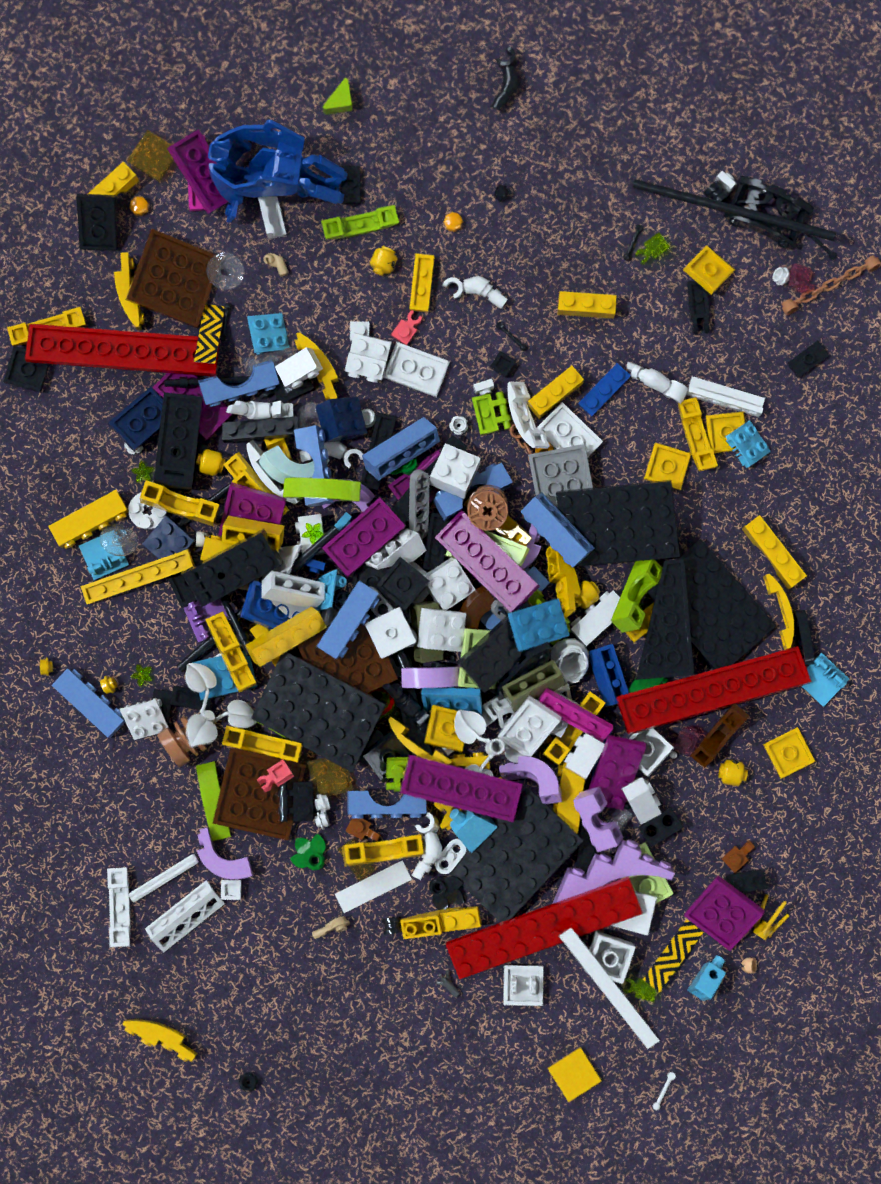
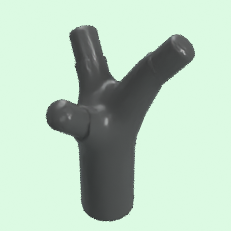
M446 970V977L441 973L438 974L442 981L437 980L436 984L446 987L454 998L457 997L460 992L451 981L450 970Z

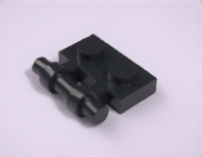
M287 782L282 784L280 790H278V796H280V808H278L280 822L288 821V814L292 813L293 821H313V782H292L293 790H287ZM287 796H293V807H287Z

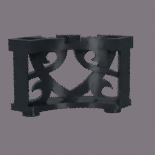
M742 175L738 181L740 185L731 203L736 206L745 204L748 207L744 208L757 211L756 205H764L773 198L776 199V209L781 218L792 220L798 214L796 221L800 223H805L808 214H812L814 209L813 206L800 197L796 196L794 198L789 194L786 195L787 190L773 184L769 187L768 185H763L762 180ZM746 190H748L747 200H742L746 193ZM759 194H763V195L765 196V199H764V200H760V201H756V200H755V199L759 200V197H758ZM781 205H787L788 209L783 211ZM724 213L723 217L728 220L731 226H742L761 233L777 242V245L781 248H796V240L800 232L791 230L787 238L782 234L781 230L784 229L788 233L789 229Z

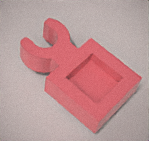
M413 310L408 313L407 322L401 319L391 334L392 337L404 345L409 344L417 332L414 326L422 321L421 316L417 320H412Z
M281 760L267 770L269 775L261 776L257 781L260 785L267 782L262 786L264 792H268L273 784L279 787L293 778L294 775L285 761Z

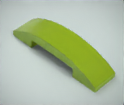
M395 205L377 208L376 211L321 220L325 240L379 231L399 224Z
M284 478L283 498H317L360 502L361 482L323 478Z
M215 761L196 765L211 839L215 841L231 837L229 827L212 824L220 792Z

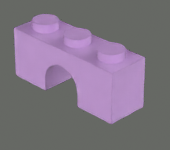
M600 787L580 792L573 800L574 807L582 818V824L590 835L592 845L595 846L597 852L618 846L623 839V835L616 821L610 823L603 822L597 814L607 805Z

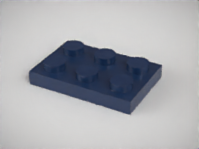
M150 387L109 421L108 426L135 452L160 430L163 399Z

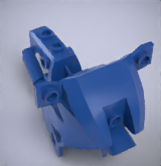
M267 120L264 125H242L216 137L211 142L208 152V158L216 162V164L209 163L211 179L223 198L231 203L227 205L225 210L227 223H230L236 217L238 205L243 203V196L251 198L288 196L297 192V195L300 197L311 196L334 204H341L344 200V194L339 192V185L341 181L347 180V172L322 155L313 154L303 158L302 150L305 138L273 120ZM272 128L279 129L281 132L275 131ZM248 140L260 145L277 148V150L262 148L250 161L249 167L236 165L242 154L251 150L252 144ZM314 165V167L332 176L333 178H324L320 175H317L313 173L312 170L308 167Z

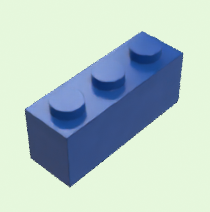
M613 644L589 651V660L602 700L605 702L604 706L617 704L616 698L629 694Z

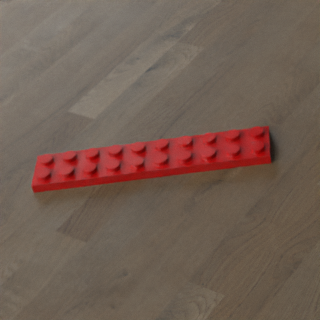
M30 324L25 361L216 376L220 339L216 361L213 364L194 362L198 342L197 336Z
M796 646L621 695L616 700L628 735L729 707L734 703L740 704L811 683V679L800 649Z
M628 876L445 942L457 975L459 979L563 943L559 936L570 928L579 937L643 913Z

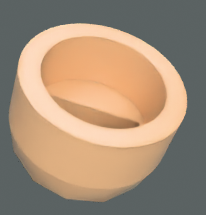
M745 958L741 962L744 965L742 967L744 972L751 974L756 972L757 961L755 958Z

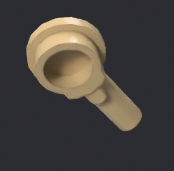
M345 916L338 917L326 924V927L313 931L312 935L314 939H317L333 930H336V932L345 931L350 924L349 920H346Z

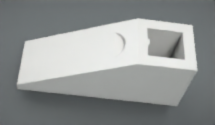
M406 528L381 550L373 554L365 563L377 570L392 567L399 557L410 563L426 551V548L419 533Z

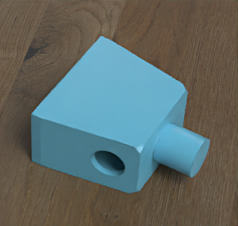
M453 809L450 813V818L452 819L450 826L471 853L497 828L490 816L467 810L460 811L458 809Z
M716 955L712 963H705L687 991L702 1001L711 999L726 974L721 970L726 960Z

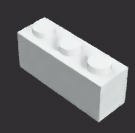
M271 571L262 580V598L316 609L325 600V583Z
M614 590L611 593L606 591L599 598L601 602L598 605L592 604L585 610L586 616L582 619L578 617L571 623L572 628L570 630L572 634L585 647L612 623L611 618L620 599Z

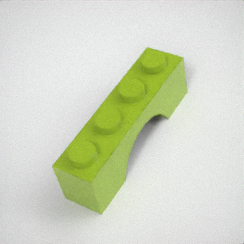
M655 559L635 561L611 618V622L622 633L637 630L641 627L645 613L639 607V603L644 594L658 584L663 569Z

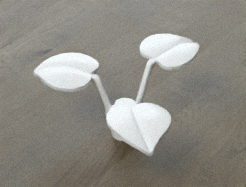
M189 663L187 665L185 680L188 687L195 692H203L205 690V697L200 710L201 714L192 715L187 722V737L190 747L213 742L217 737V728L213 723H216L225 716H228V722L231 726L239 729L249 728L257 723V721L251 719L254 710L242 700L230 702L227 707L228 712H224L215 717L212 711L205 710L209 689L216 686V677L208 667L202 664Z
M461 709L457 711L454 727L458 738L466 744L473 743L476 738L479 741L485 742V750L489 755L481 767L473 764L466 767V770L493 776L492 771L484 769L493 756L505 750V757L513 763H518V756H524L501 739L496 738L490 741L488 738H481L480 735L484 734L486 730V722L480 714Z

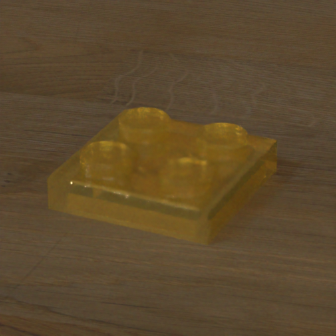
M147 129L127 159V162L160 182L174 161L167 150L171 144Z
M326 758L307 762L316 799L318 794L329 797L346 793L347 791H354L348 770Z

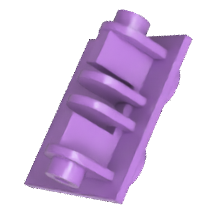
M220 599L201 607L198 601L191 602L188 606L183 607L198 643L206 640L211 635L205 619L220 612H224L227 620L229 619Z

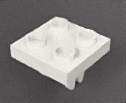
M504 965L503 1005L543 1006V966Z

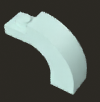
M279 446L264 452L258 461L262 469L271 478L284 484V478H312L314 474V461L307 464L295 463L285 456Z

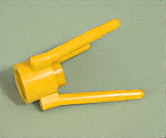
M767 894L762 901V909H765L769 897ZM784 901L779 906L768 923L764 920L760 923V918L753 925L755 927L753 933L765 941L768 937H771L789 918V914H786L778 923L771 926L787 902Z

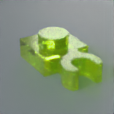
M658 232L644 242L645 249L637 250L635 256L637 257L639 254L645 256V259L641 261L643 265L647 263L650 256L655 260L669 250L670 246Z
M625 978L624 981L630 982L631 987L629 989L622 988L623 992L631 993L634 991L635 998L654 1002L657 990L641 978H638V983H635L631 978Z

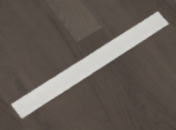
M572 928L561 934L559 937L647 1049L659 1042L656 1035Z

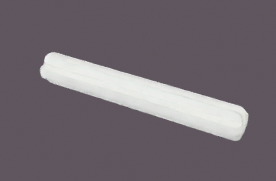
M194 854L190 855L129 893L130 899L133 902L138 901L198 863L197 857Z

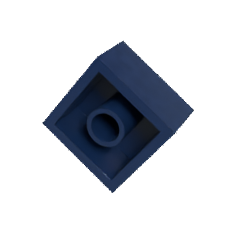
M358 397L329 399L316 405L320 426L325 432V443L354 440L367 434Z

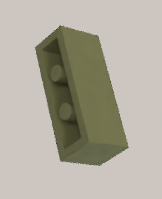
M426 601L413 603L410 606L411 626L417 635L419 634L421 609L441 610L438 602ZM417 643L413 646L414 660L417 662L425 663L443 660L445 650L425 649L418 647Z
M551 660L502 686V689L512 710L516 712L529 695L538 700L546 688L555 691L564 686L565 682L563 674L555 661Z

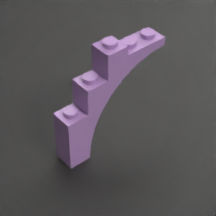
M622 840L613 860L606 854H594L586 874L579 868L574 867L571 869L568 867L553 903L601 887L610 881L626 876L650 875L672 880L675 873L670 863L662 860L660 862L655 861L648 854L641 855L642 852L637 842Z

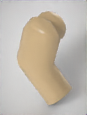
M272 253L264 256L265 264L276 267L280 277L289 274L283 257Z

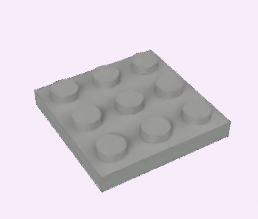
M585 444L528 455L536 496L543 493L556 508H558L557 491L593 488Z

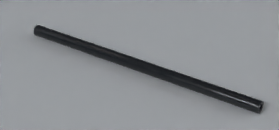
M635 179L633 183L634 189L834 241L836 232L642 180Z
M335 526L327 531L294 561L289 575L295 574L340 531ZM243 607L235 613L239 622L244 619L240 617ZM228 619V622H229V624H230V626H231V629H232L233 626H232V624H231V622H230V619ZM212 634L176 665L182 673L187 669L189 663L195 662L216 644Z

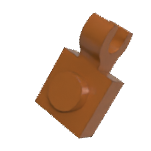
M352 818L345 830L361 840L366 835L378 842L381 836L379 833L369 829L372 823L363 818Z
M748 840L740 849L734 846L721 859L736 873L749 860L745 855L755 846Z

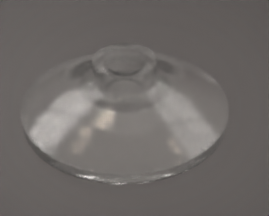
M221 252L214 255L208 262L207 276L215 287L222 290H231L242 282L244 266L241 260L234 254ZM221 270H226L227 275H222Z
M112 524L101 532L100 543L112 555L127 556L137 549L138 536L133 529L126 525Z

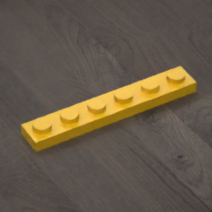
M187 549L80 587L86 604H91L175 575L195 565L191 553Z

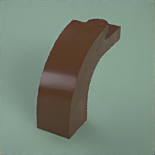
M483 585L466 598L460 609V612L466 613L465 628L478 629L481 617L491 610L494 599Z
M734 703L709 730L690 757L706 768L729 738L748 719L749 715Z

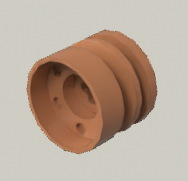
M481 485L470 494L467 510L471 523L478 529L488 531L495 530L506 521L508 502L505 493L500 488L493 485ZM485 506H486L487 508H490V507H491V512H490V513H489V511L484 512V507H485Z
M185 716L180 718L184 725L183 728L177 721L174 723L177 732L173 733L167 727L157 734L163 747L179 768L190 761L188 751H191L195 756L199 755L196 746L190 747L187 737L188 719ZM205 744L198 745L202 752L207 750Z

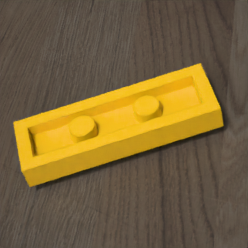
M415 253L410 311H429L434 255Z

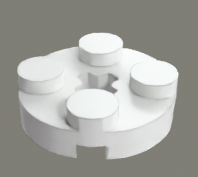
M139 493L131 500L128 506L129 517L139 528L155 529L166 516L167 511L153 507L151 515H144V507L151 506L140 503L141 493Z

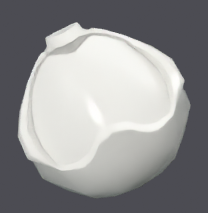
M575 638L563 639L551 648V660L555 661L565 681H569L571 684L580 682V679L585 675L589 667V651L581 641Z

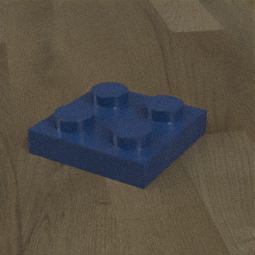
M166 515L142 545L158 559L189 549L196 540L169 515Z

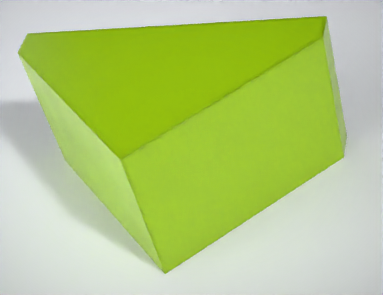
M344 78L324 104L323 113L326 115L352 111L348 79Z

